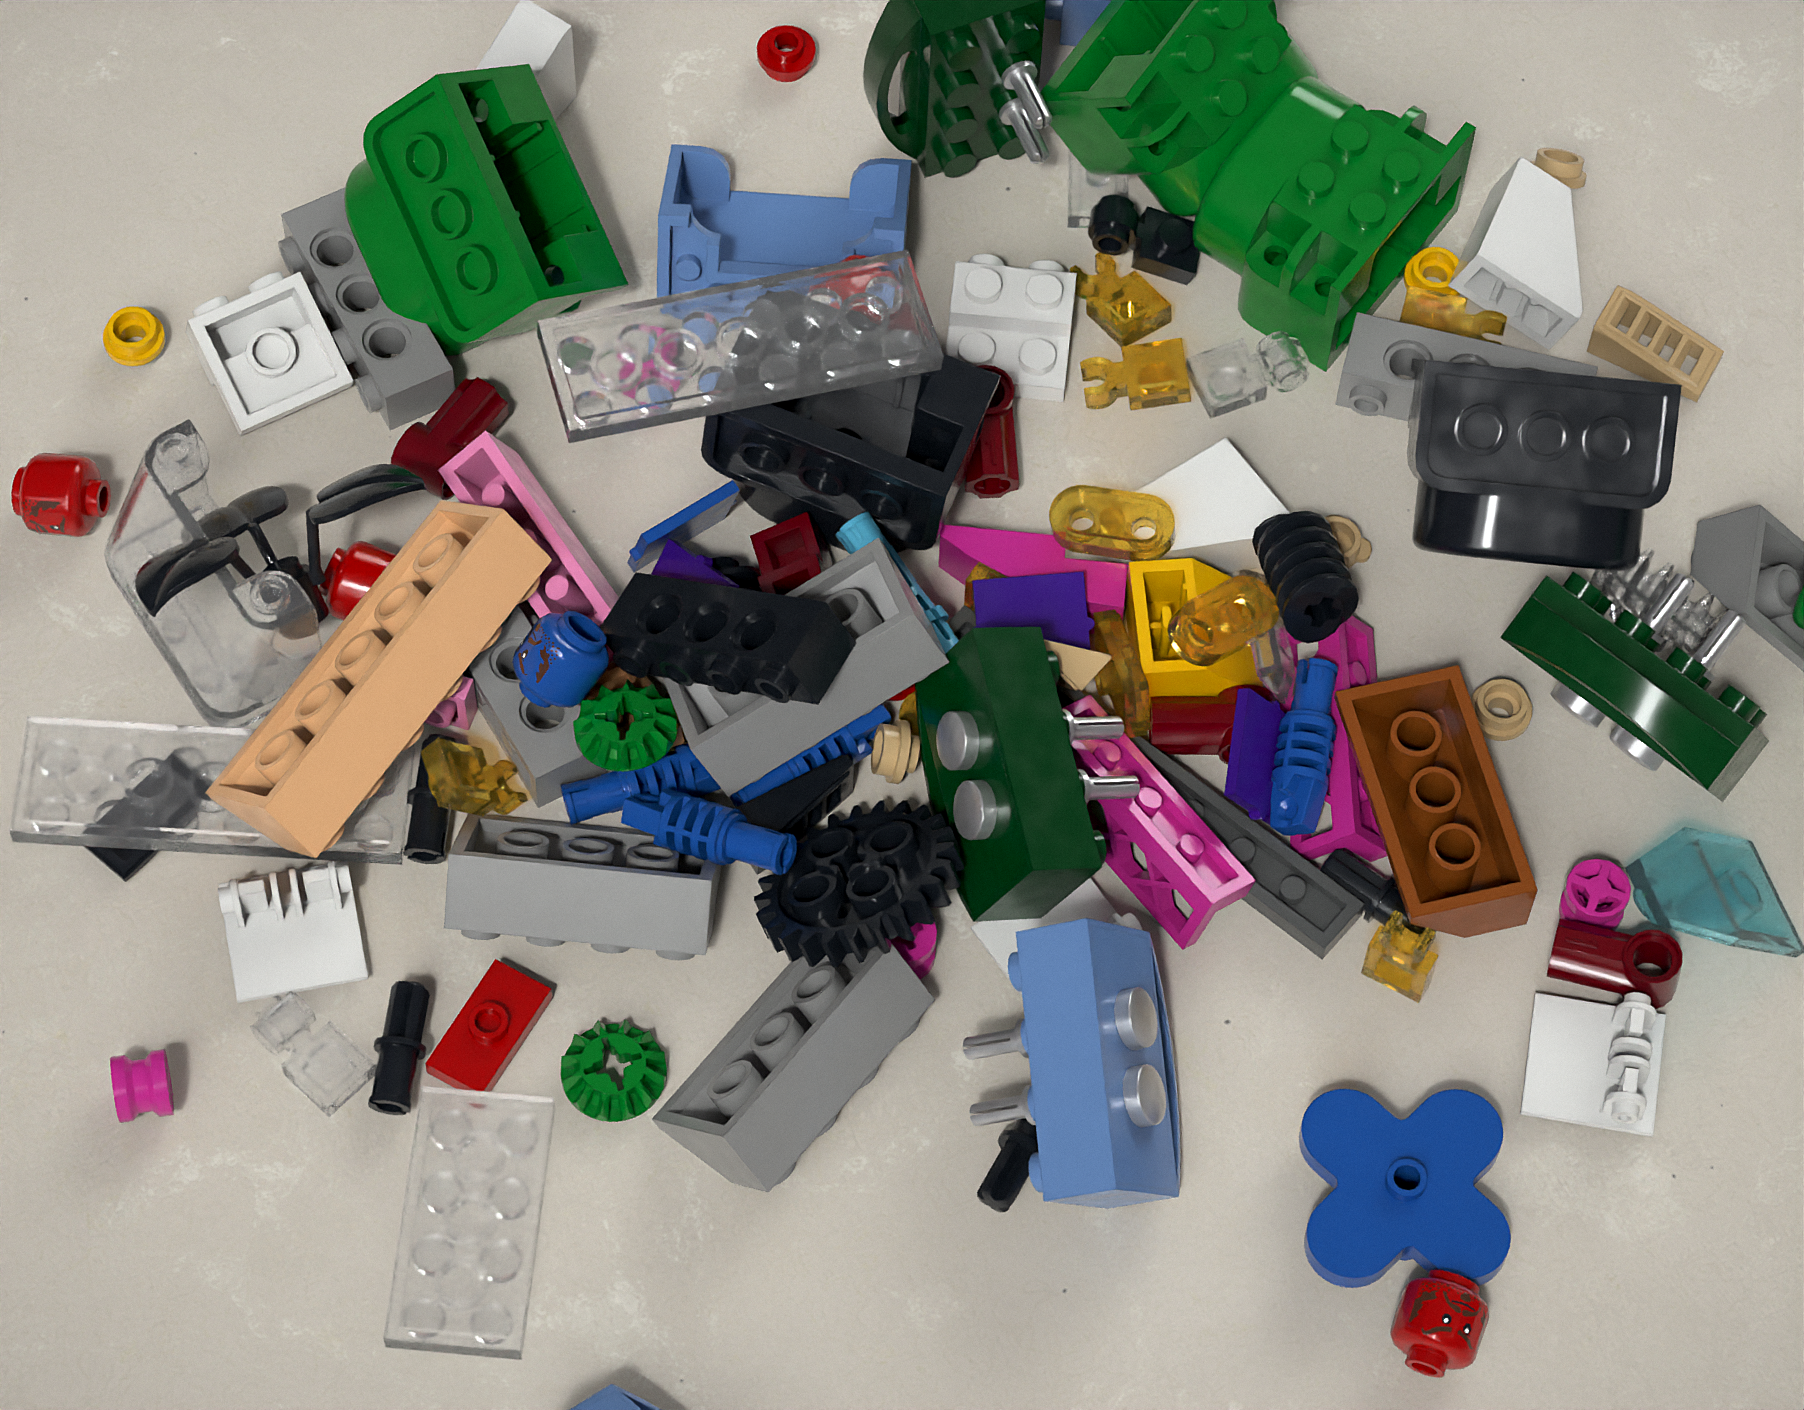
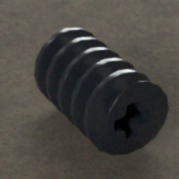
M1299 511L1290 514H1278L1266 519L1254 529L1253 547L1258 556L1261 569L1265 574L1267 584L1271 589L1273 599L1277 604L1280 617L1283 619L1286 631L1295 640L1307 644L1324 640L1335 633L1338 627L1346 622L1356 611L1359 596L1357 588L1352 582L1350 571L1345 565L1343 554L1339 551L1337 540L1333 536L1330 523L1321 514L1311 511Z

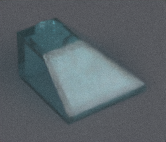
M1684 827L1625 867L1635 888L1633 890L1634 902L1639 911L1652 924L1732 947L1794 958L1804 953V945L1752 841Z

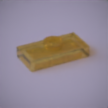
M1115 609L1093 613L1095 651L1111 655L1109 662L1094 677L1100 697L1109 695L1117 716L1123 720L1124 733L1128 738L1148 735V730H1150L1149 684L1120 614L1116 613Z

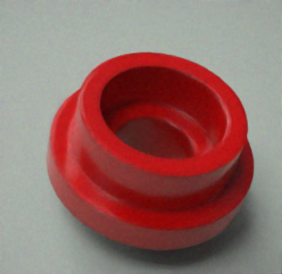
M782 25L773 27L760 37L757 44L758 63L769 77L779 82L799 80L807 73L815 61L816 47L813 38L805 30L796 26ZM781 49H792V51H789V52H784V51H780V50H781Z

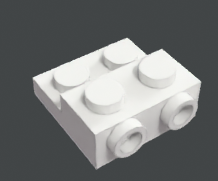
M990 254L975 255L968 262L955 261L945 354L975 366L991 365L1004 370L1013 381L1015 387L1014 397L1063 402L1077 273L1065 272L1062 265L1050 260L1035 261L1030 264L1029 268L1004 266V262L1000 258Z
M281 271L266 275L249 285L248 288L251 293L231 302H228L226 296L213 298L196 307L192 311L194 318L187 322L185 332L211 385H216L240 436L348 389L353 385L354 381L301 272L284 278Z

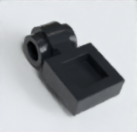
M1106 195L1099 200L1098 204L1093 206L1089 220L1088 236L1097 251L1106 255H1120L1126 252L1127 249L1134 250L1131 268L1186 286L1196 274L1199 250L1196 248L1192 236L1194 221L1148 206L1139 218L1137 211L1134 209V203L1121 195Z

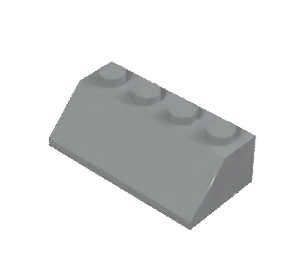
M880 538L875 539L786 594V596L826 602L856 641V645L819 705L789 700L787 703H779L765 695L742 691L740 694L734 695L714 686L693 683L692 686H683L671 679L663 678L690 750L728 797L750 783L758 781L768 772L801 752L814 747L832 733L860 716L870 713L878 705L911 685L924 680L931 673L949 663L930 620Z
M468 813L448 856L444 928L461 930L463 936L476 940H491L503 934L526 937L527 942L543 947L559 946L564 944L565 941L590 943L594 950L603 953L616 954L627 952L630 948L656 950V954L665 959L688 960L693 958L695 954L706 955L713 931L721 865L711 863L710 860H701L694 856L681 854L678 851L654 845V835L644 831Z
M891 944V951L887 954L880 951L877 946L870 948L865 961L862 963H858L854 953L847 954L838 967H832L827 955L817 965L809 967L805 957L802 956L787 965L656 1113L652 1120L659 1129L731 1183L769 1193L774 1186L782 1183L790 1176L795 1168V1161L814 1139L826 1133L834 1125L837 1113L853 1094L873 1080L879 1070V1064L897 1043L909 1037L916 1030L920 1017L935 999L893 944Z

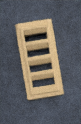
M1619 285L1615 288L1596 321L1587 348L1588 353L1651 382L1682 385L1681 395L1695 402H1698L1724 353L1723 350L1646 299ZM1619 324L1629 328L1626 334L1617 329ZM1642 334L1652 339L1647 348L1638 342ZM1665 345L1675 349L1669 361L1659 356ZM1687 355L1698 360L1690 375L1680 370Z

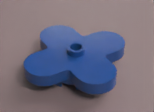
M1336 1089L1317 1097L1304 1113L1299 1132V1146L1306 1163L1334 1190L1314 1209L1305 1232V1254L1314 1271L1324 1280L1334 1285L1345 1288H1359L1379 1280L1399 1260L1407 1261L1413 1259L1427 1272L1431 1270L1452 1272L1471 1280L1477 1286L1492 1280L1503 1267L1511 1243L1510 1228L1500 1209L1477 1190L1474 1185L1492 1168L1503 1142L1502 1122L1494 1107L1483 1097L1473 1092L1449 1089L1433 1094L1408 1118L1399 1120L1374 1098L1357 1090ZM1396 1184L1405 1185L1412 1190L1401 1189Z

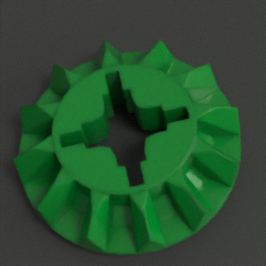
M628 679L623 688L611 691L601 685L596 698L593 700H582L580 714L573 721L576 744L582 755L594 765L611 771H634L652 765L671 749L678 732L677 716L671 698L660 696L653 684L644 689L636 688ZM625 712H630L633 715L634 722L631 723L629 731H626V739L621 740L620 731H617L616 724L620 722L621 715H624Z
M626 1019L620 1024L606 1025L598 1020L592 1029L581 1035L574 1034L571 1045L565 1055L561 1056V1083L568 1100L580 1112L596 1120L619 1122L643 1114L658 1100L666 1083L667 1067L664 1051L655 1042L650 1030L643 1032L632 1027ZM610 1050L611 1055H615L619 1063H631V1065L623 1068V1090L618 1091L616 1082H612L608 1073L596 1074L597 1071L603 1069L605 1051Z

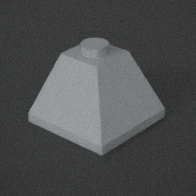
M1762 505L1698 521L1694 550L1691 554L1690 575L1729 610L1741 615L1751 629L1804 672V630L1799 628L1792 618L1795 602L1804 584V541Z

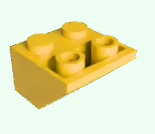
M1193 558L1129 562L1124 604L1137 710L1149 709L1150 697L1155 696L1217 697L1224 689L1236 685L1248 684L1263 687L1249 585Z

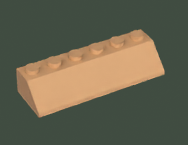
M440 500L205 793L213 801L284 849L317 858L321 852L331 848L340 839L345 829L344 823L357 806L378 791L385 778L384 772L399 753L411 747L419 739L424 730L423 723L436 706L457 691L463 681V672L478 653L488 649L498 639L502 631L501 624L516 605L527 600L536 591L540 584L539 576L552 559L504 509Z

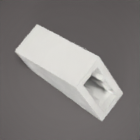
M520 0L476 70L529 64L552 116L556 120L577 97L572 26L530 0Z
M1520 157L1491 188L1448 286L1548 350L1580 319L1583 312L1571 188L1523 157Z
M1224 438L1107 508L1104 515L1101 547L1107 560L1114 563L1129 564V562L1193 558L1222 573L1261 568L1252 543L1254 529L1268 518L1278 514L1290 513L1228 439Z

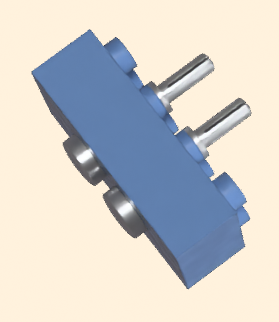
M1090 918L1016 932L1018 951L1011 953L1009 956L1008 974L1013 987L1017 991L1022 992L1024 1018H1020L1013 1029L966 1037L963 1041V1047L968 1049H963V1052L969 1060L1020 1052L1023 1057L1029 1058L1031 1085L1025 1086L1022 1095L972 1104L969 1113L978 1115L970 1116L971 1122L975 1126H983L1026 1118L1031 1125H1036L1038 1152H1034L1030 1156L1029 1176L1033 1187L1038 1192L1043 1193L1044 1202L1109 1209L1179 1197L1180 1123L1176 1073L1165 998L1150 932Z

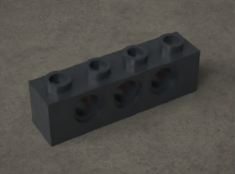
M635 572L600 626L606 637V644L614 653V662L619 668L634 677L645 678L646 675L671 679L683 686H692L693 683L714 686L734 695L740 694L741 691L765 695L779 703H787L789 700L819 705L856 645V641L824 601Z

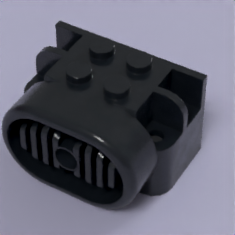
M765 283L707 403L701 446L702 458L715 471L734 480L740 489L739 494L755 512L776 524L808 512L824 534L826 544L847 551L837 539L836 533L855 516L869 512L884 537L897 553L906 549L927 550L935 544L967 473L972 454L981 436L984 414L997 388L1000 375L931 349L923 341L913 336H898L870 325L866 319L857 314L837 312Z
M1412 359L1411 371H1415L1412 410L1408 418V428L1410 429L1407 459L1413 476L1418 479L1412 534L1413 543L1417 548L1434 553L1597 570L1628 571L1637 566L1640 558L1645 509L1659 503L1667 494L1671 483L1682 385Z

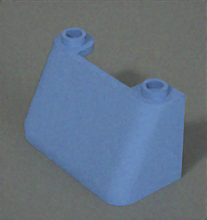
M671 144L658 213L657 299L660 308L673 320L683 323L744 327L765 283L808 300L809 289L814 280L842 259L854 254L868 256L885 266L892 273L900 296V308L912 160L877 158L860 164L852 175L849 198L731 191L730 168L723 155L714 149L703 146Z

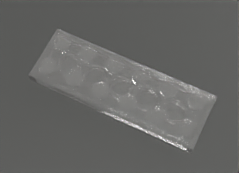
M908 250L538 320L537 323L538 340L568 443L941 370L944 358Z
M27 716L9 831L12 841L19 843L402 865L409 810L408 792L411 790L415 746L413 744L408 749L399 753L384 772L385 778L378 791L367 800L362 801L344 823L345 829L340 839L331 848L321 852L317 858L284 849L213 801L205 793L256 729Z

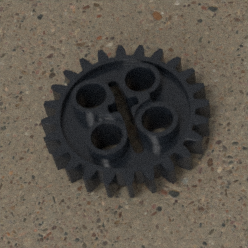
M881 800L874 806L871 813L866 814L863 813L859 805H855L848 819L841 821L838 816L831 814L828 816L827 828L821 831L810 826L805 828L808 839L804 843H797L795 859L788 872L782 873V875L773 873L772 875L759 878L758 883L763 892L754 896V901L759 909L756 916L767 938L770 939L777 953L785 951L789 961L794 962L804 956L809 967H814L827 955L832 967H838L847 954L854 953L858 963H862L865 961L870 948L877 946L880 951L887 954L891 951V939L899 936L905 940H913L915 938L911 928L916 923L932 925L935 919L930 909L947 907L952 903L947 891L961 886L957 872L964 869V863L960 856L962 851L951 827L946 825L943 816L940 813L932 816L927 805L923 804L912 811L908 801L903 800L889 812L885 801Z

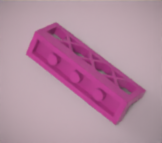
M1351 615L1346 622L1338 627L1335 633L1324 640L1318 641V651L1313 657L1330 661L1338 667L1330 717H1332L1337 726L1336 740L1333 741V757L1330 758L1332 766L1331 773L1328 775L1329 786L1324 799L1325 802L1331 805L1333 830L1312 838L1311 833L1290 836L1291 849L1307 861L1342 848L1354 852L1369 862L1387 857L1334 699L1336 691L1377 683L1373 629ZM1284 627L1275 631L1280 710L1286 713L1291 711L1298 662L1297 644L1302 642L1295 640Z
M1091 695L1061 708L1068 710L1073 717L1109 716ZM1125 733L1119 739L1073 740L1071 747L1077 769L1084 770L1088 777L1130 775L1137 777L1140 791L1135 798L1097 800L1104 809L1107 824H1102L1092 813L1089 800L1086 806L1092 829L1099 830L1104 836L1106 842L1105 862L1180 948L1184 950L1195 944L1214 914L1245 897L1256 880ZM1130 842H1134L1145 854L1148 871H1143L1133 859ZM1171 889L1177 890L1194 909L1188 920L1175 907Z

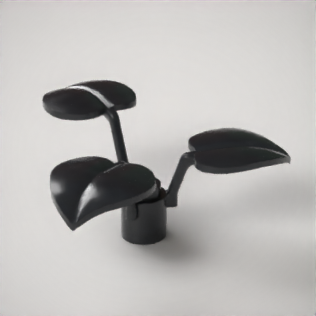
M377 464L355 471L323 488L316 496L319 503L311 506L306 511L309 566L301 564L296 556H289L278 560L259 526L260 523L278 516L287 509L289 500L286 492L277 486H266L252 490L233 500L227 507L218 508L193 523L187 530L189 541L167 549L144 563L136 575L135 589L144 608L152 617H156L160 609L176 594L230 563L260 595L266 610L272 609L283 633L293 634L302 632L319 624L329 614L327 605L318 588L319 584L326 581L321 568L319 524L335 521L377 502L401 494L427 490V487L422 478L402 467L393 464ZM246 530L253 537L267 564V567L263 570L264 582L239 555L240 547L234 538Z

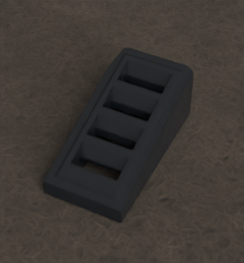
M842 754L735 809H739L745 815L748 823L784 834H793L798 842L806 835L805 828L808 826L815 827L853 793L854 763L848 754ZM751 865L757 875L766 870Z

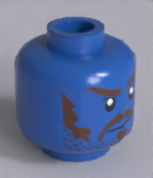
M575 611L548 613L541 617L515 650L513 656V668L516 676L521 681L519 688L523 695L532 703L544 708H548L551 705L571 708L581 703L608 667L609 654L605 646L606 637L600 627L588 617Z

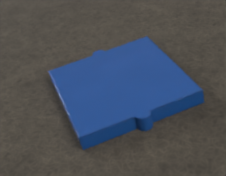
M734 480L642 533L635 547L629 551L631 556L627 563L632 571L635 573L658 559L668 539L676 540L683 544L724 520L731 506L737 503L735 498L740 489Z

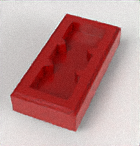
M495 959L426 1061L427 1073L484 1103L553 999L552 989Z

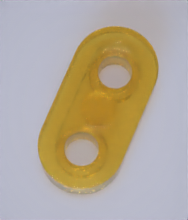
M1075 485L1061 491L1052 501L1049 510V520L1055 540L1063 548L1076 553L1130 561H1151L1164 556L1171 549L1176 538L1175 519L1172 509L1164 500L1150 494L1089 485ZM1081 518L1093 521L1092 526L1086 530H1076L1072 527V524ZM1143 527H1148L1155 531V534L1148 539H1138L1134 536V533Z
M1247 575L1235 576L1190 599L1170 618L1168 623L1170 643L1178 655L1187 662L1197 666H1211L1257 642L1277 623L1279 608L1275 601L1276 598L1273 592L1260 580Z

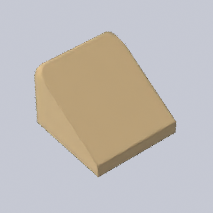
M1044 640L1046 650L1053 651L1059 661L1060 675L1058 684L1071 690L1082 691L1111 659L1109 654Z

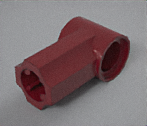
M981 365L977 367L1000 375L999 383L991 399V402L997 406L987 408L984 414L981 436L964 477L965 492L973 493L980 499L1001 498L1004 494L1019 488L1012 407L1015 387L1011 377L1004 370L996 366Z
M479 377L472 380L465 378L426 425L422 422H416L404 432L394 448L391 464L402 467L422 478L427 490L440 499L448 500L452 498L455 494L438 470L485 430L493 434L509 415L508 402L497 393L494 386Z
M1247 684L1226 688L1217 697H1150L1149 743L1165 755H1219V759L1228 764L1238 689L1250 688L1267 701H1274L1273 693L1267 688Z
M1560 918L1546 977L1618 993L1623 998L1628 993H1643L1651 998L1650 1005L1658 1009L1671 1001L1675 994L1682 967L1683 953L1678 942L1671 935L1660 930H1645L1635 935H1630ZM1643 963H1651L1659 966L1665 974L1658 977H1648L1641 974L1635 967Z

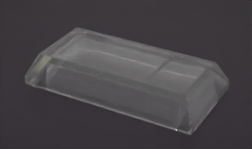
M1243 569L1239 571L1237 578L1257 676L1267 689L1273 693L1278 702L1286 704L1293 697L1296 684V670L1288 632L1285 629L1283 619L1280 617L1277 604L1273 599L1271 589L1267 584L1264 574Z

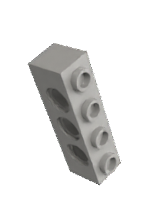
M342 188L281 214L285 239L278 241V247L289 272L292 275L301 272L323 319L327 318L333 329L330 332L346 366L353 364L359 378L355 379V383L369 413L379 410L389 430H393L430 414L443 405L455 391L453 368L427 324L394 313L382 301L350 229L344 204L345 188ZM335 263H345L340 266H330ZM361 308H371V310L365 312H355ZM385 354H398L392 358H381Z
M1357 312L1335 405L1351 408L1356 413L1365 416L1382 415L1408 421L1412 410L1415 371H1411L1412 359L1596 376L1598 366ZM1396 375H1406L1413 379L1406 380L1399 378Z
M517 604L501 624L502 631L498 639L488 649L478 653L463 672V677L474 679L478 709L535 804L540 808L562 797L561 784L597 777L605 774L606 769L588 761L577 747L573 721L580 714L581 707L579 704L571 708L554 705L548 708L540 707L523 695L519 688V683L521 682L519 679L512 680L504 677L506 674L514 671L512 661L515 650L539 620L535 615L526 618ZM546 719L555 720L560 723L551 729H539L533 726L537 722Z

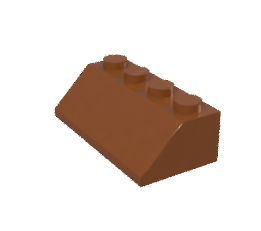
M1459 665L1336 691L1334 699L1410 924L1462 938L1527 924L1538 890Z

